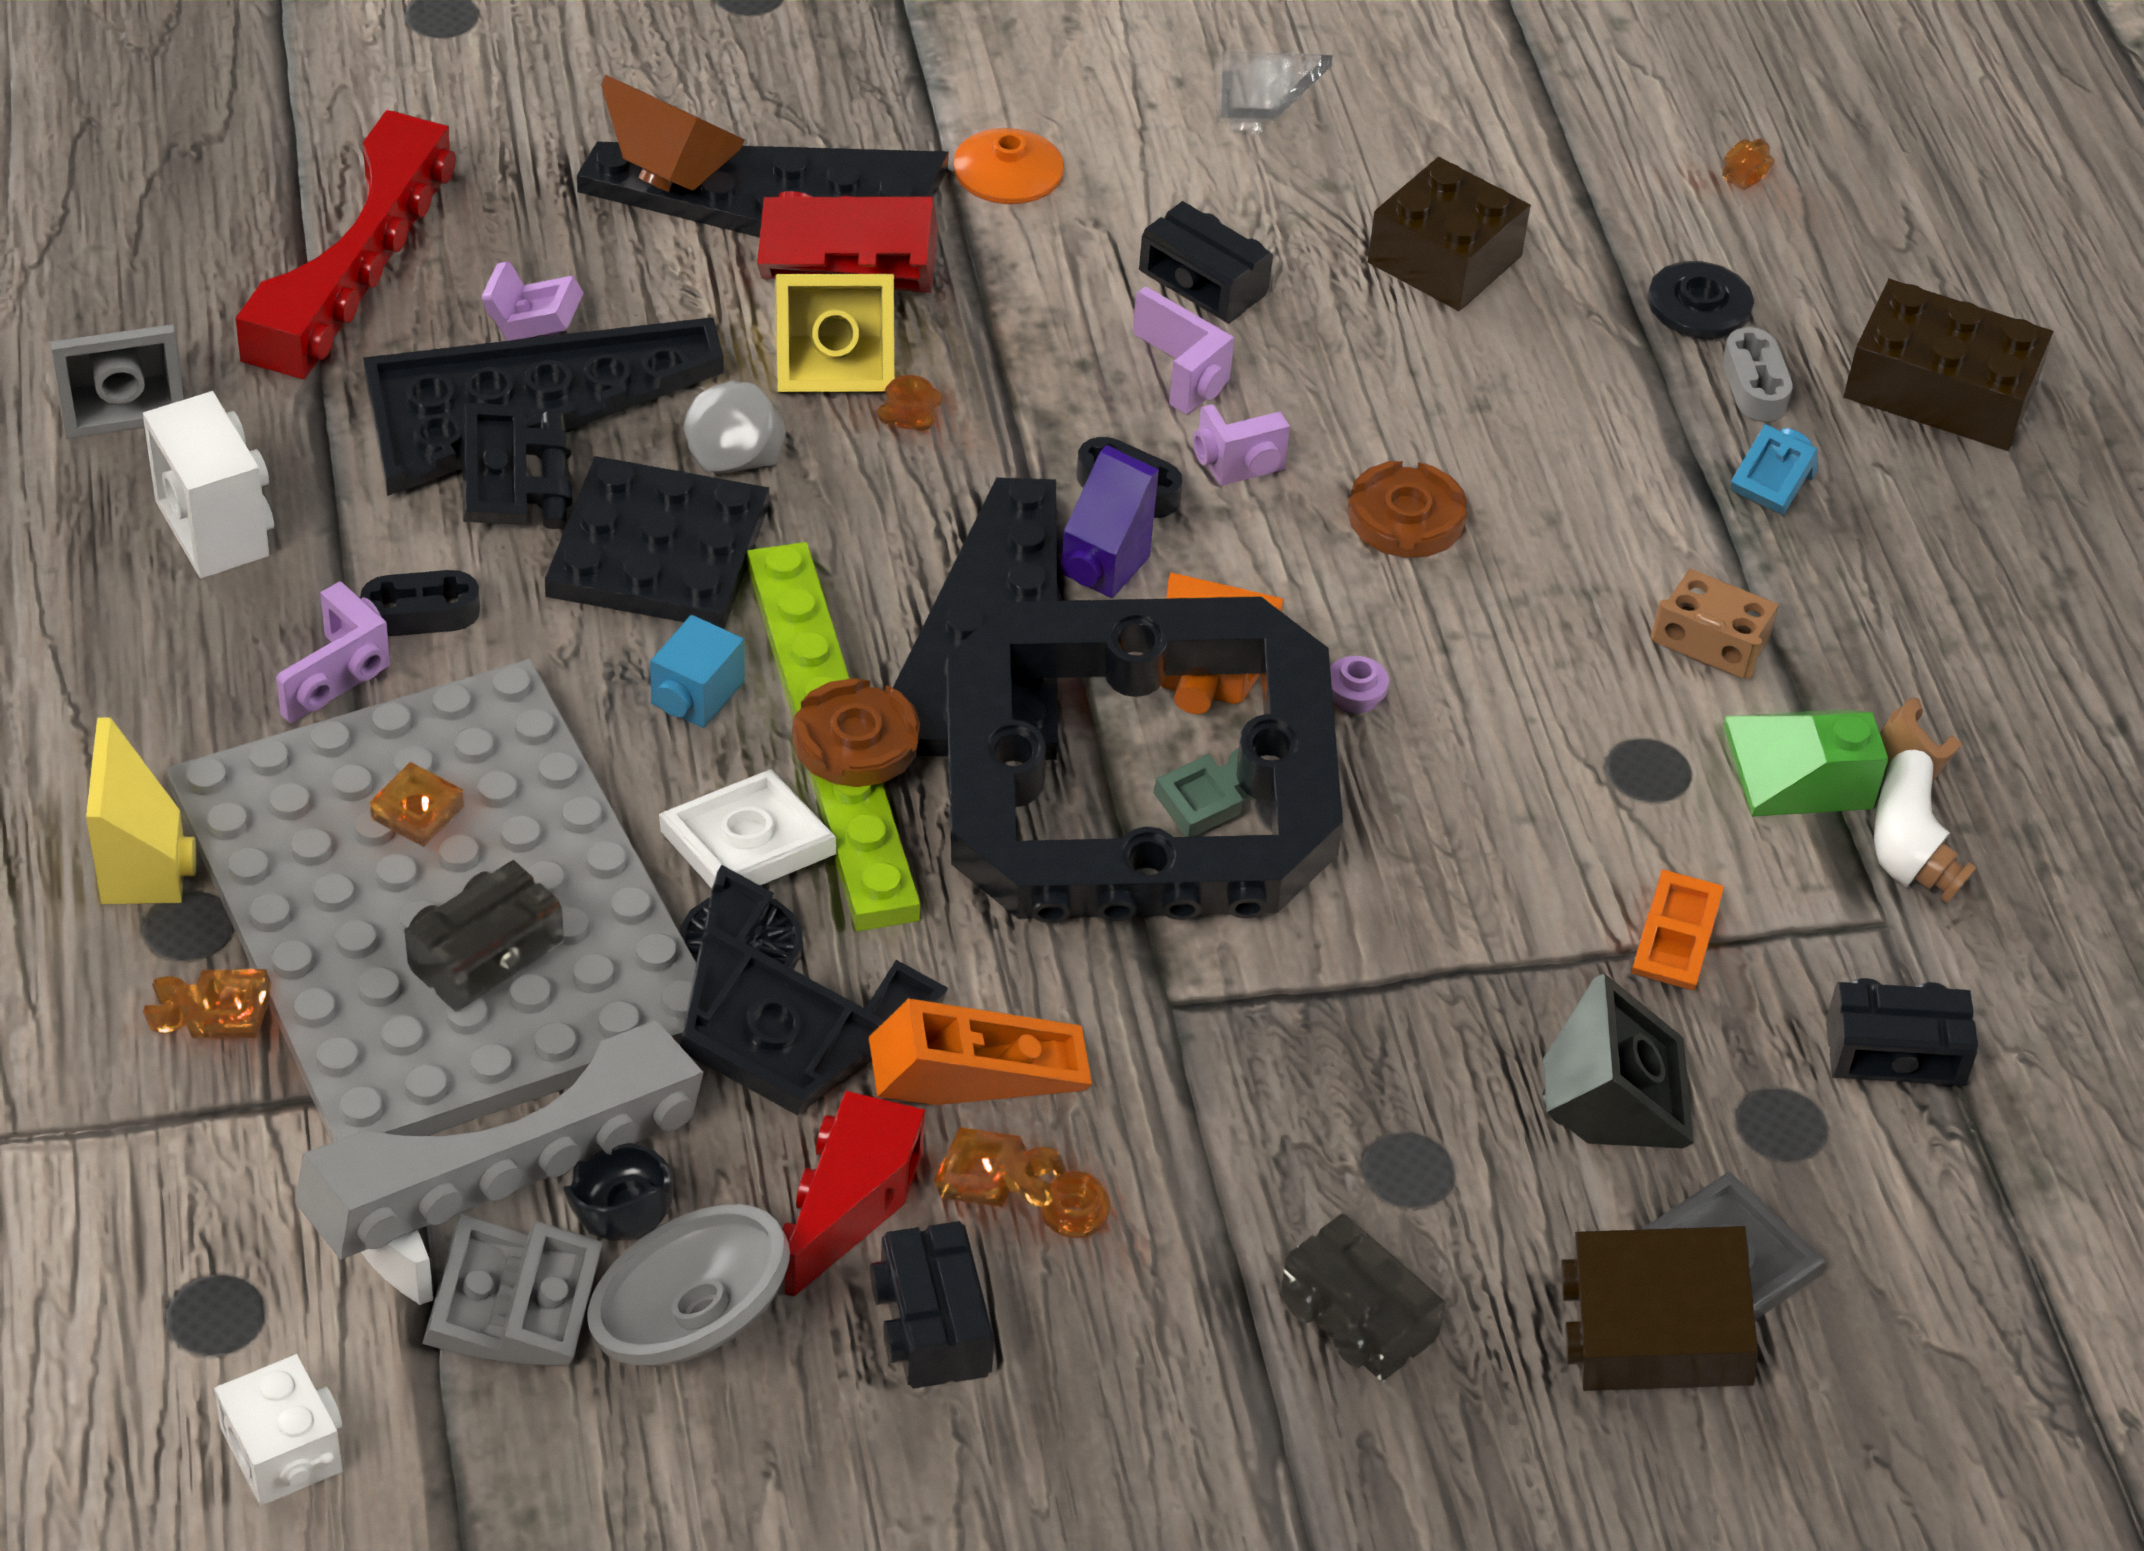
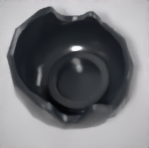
M626 1143L614 1147L612 1155L605 1153L602 1149L587 1161H578L574 1166L572 1184L564 1186L563 1189L573 1214L589 1234L610 1241L639 1239L653 1231L661 1223L671 1206L675 1183L670 1165L655 1150L633 1143Z

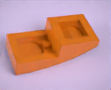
M1661 869L1631 974L1695 991L1724 886Z

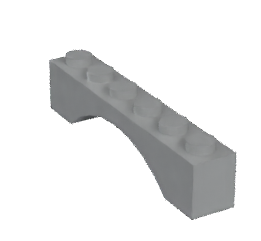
M654 1020L601 1040L591 1063L573 1086L547 1106L517 1121L479 1132L448 1136H401L364 1130L303 1153L295 1203L340 1260L367 1249H378L397 1237L430 1224L438 1225L444 1223L455 1214L490 1200L498 1201L504 1199L515 1190L545 1178L562 1176L570 1171L578 1161H587L602 1149L605 1153L612 1155V1149L618 1145L636 1143L663 1131L671 1132L677 1130L693 1118L703 1071L658 1020Z

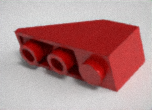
M845 1090L836 1117L825 1115L816 1144V1155L821 1156L816 1170L811 1168L804 1170L798 1187L796 1208L801 1209L796 1224L785 1222L782 1228L790 1249L789 1263L785 1273L786 1295L795 1297L905 1204L923 1153L925 1109Z

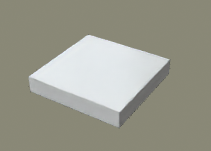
M772 769L659 814L661 833L711 888L721 865L758 885H762L837 854L835 835Z

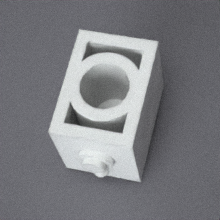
M297 1354L214 1388L221 1431L260 1506L343 1472L337 1429L342 1427V1420L338 1407L326 1386L318 1390L315 1389Z

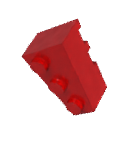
M794 191L781 192L778 197H764L757 266L761 278L775 280L776 274H894V290L931 293L938 231L933 197H812L811 195Z

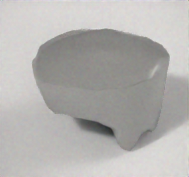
M735 380L711 386L696 396L687 411L684 421V431L692 456L702 469L711 473H736L762 466H774L778 463L781 445L786 436L784 419L772 400L759 386Z

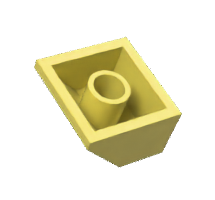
M776 274L777 392H895L894 274Z

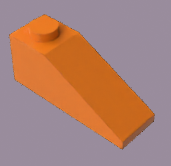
M908 998L869 1036L877 1097L930 1105H944L1086 1091L1092 1085L1082 1025Z

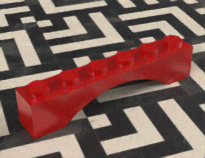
M386 109L362 142L368 196L356 222L337 243L317 258L288 273L267 279L259 284L235 318L240 362L305 380L318 360H324L328 356L333 339L344 323H350L353 320L361 298L369 287L373 288L378 284L383 267L394 252H399L403 248L408 231L417 218H423L426 215L431 199L440 185L448 183L455 168L456 156L454 151L450 150L449 126Z

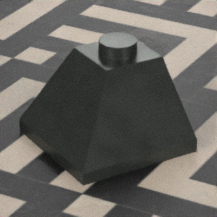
M1605 973L1594 978L1543 1058L1545 1089L1543 1090L1542 1098L1547 1113L1557 1124L1566 1126L1587 1144L1681 1149L1693 1144L1684 1037Z

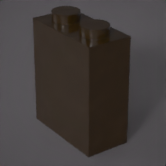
M1745 1226L1575 1232L1574 1259H1561L1563 1302L1576 1301L1578 1321H1569L1565 1324L1566 1354L1568 1365L1581 1364L1583 1391L1754 1386L1758 1347Z

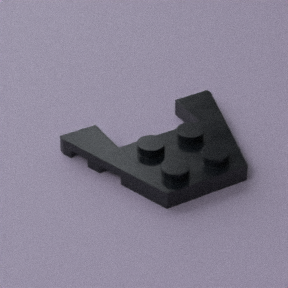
M721 865L712 886L679 1045L691 1058L795 1115H799L872 1060L869 1036L908 998L942 1004L948 987L895 960L868 1005L863 1008L745 944L768 910L774 893Z

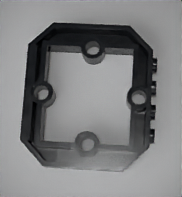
M1263 597L1008 602L946 656L951 865L1017 919H1035L1044 923H1056L1067 918L1100 917L1107 921H1124L1133 916H1166L1175 920H1187L1198 915L1231 914L1238 918H1254L1264 913H1278L1338 856L1343 818L1329 648ZM1130 652H1140V653H1143V654H1142V655H1131V654H1128V653H1130ZM1261 673L1264 715L1251 719L1241 730L1236 776L1239 786L1247 795L1256 800L1270 802L1272 835L1173 837L1160 828L1142 827L1130 831L1123 838L1016 840L1015 807L1026 806L1033 802L1044 788L1046 745L1043 735L1035 726L1026 721L1012 719L1011 679L1105 677L1112 689L1120 694L1141 697L1158 690L1167 675ZM1269 755L1279 759L1273 761L1265 760L1261 756ZM1009 761H1017L1023 764L1018 766H1008L1003 763ZM1151 868L1158 871V873L1146 875L1136 870Z

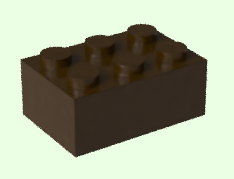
M1888 278L1856 346L1843 398L2009 452L2039 382L2054 331L2034 325L2027 320L2015 319L1978 307L1970 302L1952 299L1924 290L1913 284H1905Z

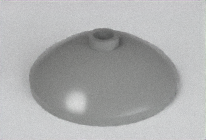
M741 1204L718 1205L699 1209L659 1226L621 1254L600 1279L591 1296L587 1317L591 1334L600 1349L612 1359L641 1366L673 1365L700 1357L721 1347L748 1328L766 1310L777 1294L787 1271L790 1257L789 1243L784 1231L777 1220L768 1212L754 1206Z

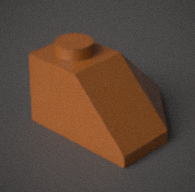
M605 74L601 87L622 157L642 167L639 179L667 192H670L673 183L694 191L741 149L745 139Z

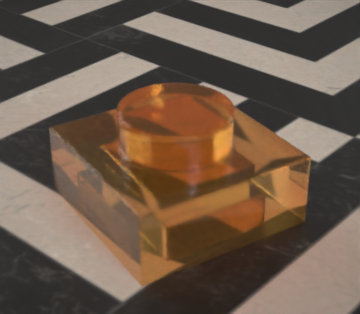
M409 762L370 801L372 820L422 847L464 807L463 789L412 762Z

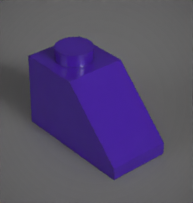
M1108 445L1100 451L1064 530L1062 575L1110 598H1113L1150 557L1159 469Z

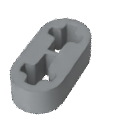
M1752 327L1736 329L1730 333L1727 339L1722 360L1735 402L1739 410L1748 418L1762 422L1778 420L1787 412L1793 390L1792 380L1779 345L1775 338L1764 330Z

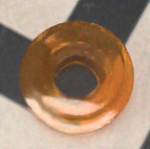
M1744 139L1738 142L1729 150L1724 158L1726 166L1722 172V177L1729 184L1736 183L1742 190L1758 183L1771 170L1775 162L1774 158L1769 154V144L1764 139H1756L1752 142L1749 139Z
M1068 1171L1058 1175L1045 1188L1041 1196L1040 1214L1044 1223L1052 1231L1065 1237L1082 1238L1098 1232L1105 1225L1109 1216L1110 1202L1106 1191L1094 1176L1086 1172ZM1068 1207H1078L1082 1210L1068 1209Z

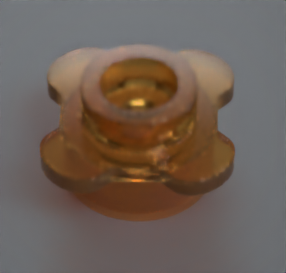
M904 375L897 377L886 386V402L878 407L877 417L882 423L887 425L896 424L901 428L917 431L928 430L934 425V416L932 414L934 408L942 404V395L933 388L929 381L920 376Z

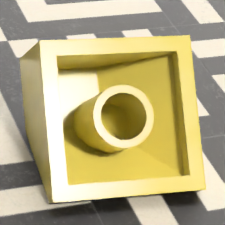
M97 718L86 819L101 904L182 903L184 876H195L196 873L195 837H184L179 808L111 718Z

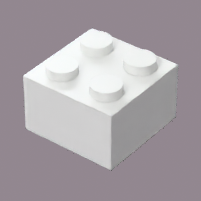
M213 391L143 412L155 502L199 578L201 579L270 556L267 530L274 528V520L269 504L262 494V486L269 484V476L260 452L257 449L249 451L246 447L245 434L237 414L234 411L226 413Z

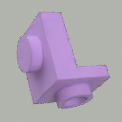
M506 261L497 263L482 294V301L489 317L496 322L506 340L510 341L540 335L553 336L566 331L584 292L573 275L524 285L512 264Z
M1211 404L1201 407L1199 429L1193 433V447L1198 461L1202 465H1208L1216 480L1222 486L1285 470L1290 425L1281 411L1226 425L1216 407Z

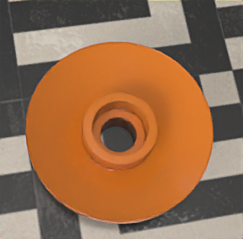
M1016 128L989 129L970 136L957 148L953 161L955 177L964 189L981 199L1001 204L1028 203L1050 194L1059 185L1063 176L1064 166L1059 150L1050 141L1036 133Z

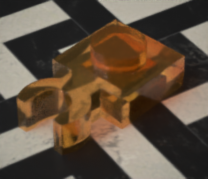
M266 969L202 970L198 983L186 985L182 979L177 977H160L154 979L152 986L159 1003L163 1005H145L143 1014L150 1030L155 1032L175 1031L186 1024L192 1038H257L270 999L269 993L272 983Z
M959 1127L933 1182L941 1198L1003 1207L1009 1192L1020 1193L1022 1198L1031 1205L1045 1206L1051 1204L1053 1196L1046 1181L1037 1178L1044 1174L1064 1176L1067 1169L1059 1152L1053 1148L1036 1147L1027 1151L1021 1136Z

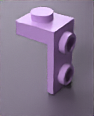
M1143 287L1136 293L1133 332L1139 338L1175 358L1172 367L1169 405L1188 415L1206 399L1212 400L1215 398L1223 386L1230 380L1234 337L1148 287Z
M341 581L320 592L324 634L331 643L281 671L276 677L280 714L289 723L295 722L312 711L323 708L332 699L361 682L374 678L380 671L390 666L386 621L381 618L378 609L369 599L365 597L360 599Z

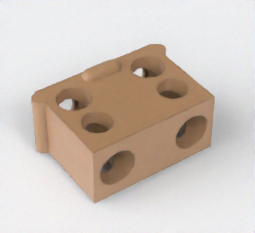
M1689 568L1670 598L1659 602L1651 639L1655 643L1687 655L1698 662L1714 666L1740 678L1749 679L1753 676L1758 656L1770 639L1779 604ZM1693 588H1700L1705 593L1696 594L1690 590ZM1757 611L1761 616L1753 617L1748 615L1747 612Z

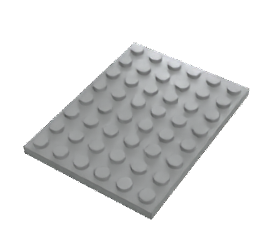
M530 659L166 768L167 781L171 793L191 836L195 837L199 854L332 1142L364 1130L401 1136H427L573 1086L591 1063L601 1040L654 1020H658L674 1040L680 1044L696 962Z

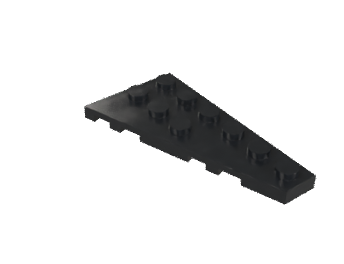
M597 141L577 174V192L760 238L764 197H778L779 193L785 191L801 192L812 197H934L948 170L949 151L742 146L734 156L694 191L673 183L670 192H667L638 178L642 167L623 159L618 142Z

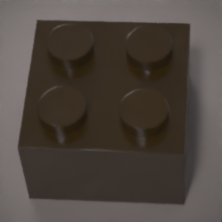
M1438 156L1374 211L1367 262L1460 312L1522 256L1531 204Z

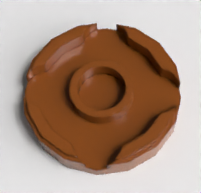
M1387 461L1368 468L1354 481L1347 509L1350 525L1363 542L1380 552L1403 558L1429 557L1447 550L1461 537L1467 516L1465 493L1452 476L1438 468L1418 462L1416 469L1402 467L1403 461Z
M857 678L828 682L809 692L801 701V709L795 714L792 725V742L797 758L812 774L833 784L855 787L884 783L903 773L916 758L920 739V721L916 709L900 691L887 685L885 691L870 687V680Z

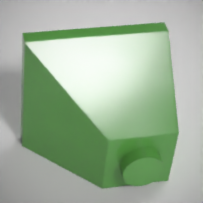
M1840 709L1725 716L1723 726L1752 817L1874 809L1888 762V756L1873 712Z

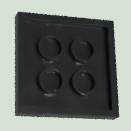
M594 456L545 577V597L685 622L690 615H693L725 629L747 568V550L754 549L769 507V487Z

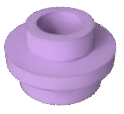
M1348 656L1335 661L1330 666L1333 702L1339 708L1351 713H1365L1374 709L1386 696L1389 676L1385 668L1375 660L1363 656Z

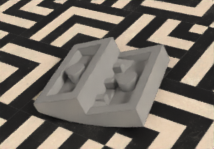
M461 1214L454 1230L422 1344L467 1356L519 1364L570 1365L574 1358L603 1242L539 1221H535L530 1234L526 1235Z

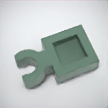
M1239 748L1232 752L1228 763L1221 767L1208 754L1156 778L1153 793L1185 837H1194L1241 815L1243 798L1254 799L1247 795L1239 786L1236 776Z

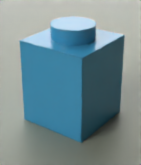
M690 615L650 660L651 704L661 708L671 716L681 717L705 728L745 682L744 638Z

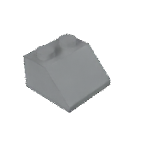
M173 324L50 342L66 439L145 427L143 412L184 400Z

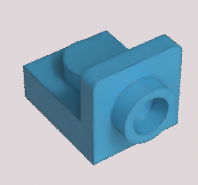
M1764 424L1730 481L1731 491L1784 516L1806 478L1812 480L1818 471L1817 448L1813 446L1812 442L1805 435L1796 430L1783 428L1779 431Z

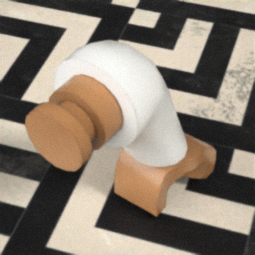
M1912 697L1891 714L1880 731L1888 762L1882 779L1883 785L1875 818V851L1878 863L1893 879L1906 888L1914 879L1928 890L1935 885L1944 892L1940 899L1948 904L1977 867L1970 862L1963 867L1954 860L1959 853L1944 843L1950 832L1941 826L1932 813L1931 789L1932 781L1943 771L1963 743L1952 735L1942 745L1934 743L1917 723L1922 716L1923 708L1920 699Z

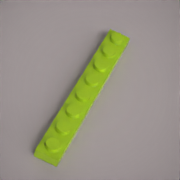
M807 542L747 550V569L792 720H794L795 714L801 709V701L809 692L828 682L850 679ZM808 770L823 824L836 837L837 854L833 855L855 931L920 921L919 898L883 784L862 787L833 784L812 774Z

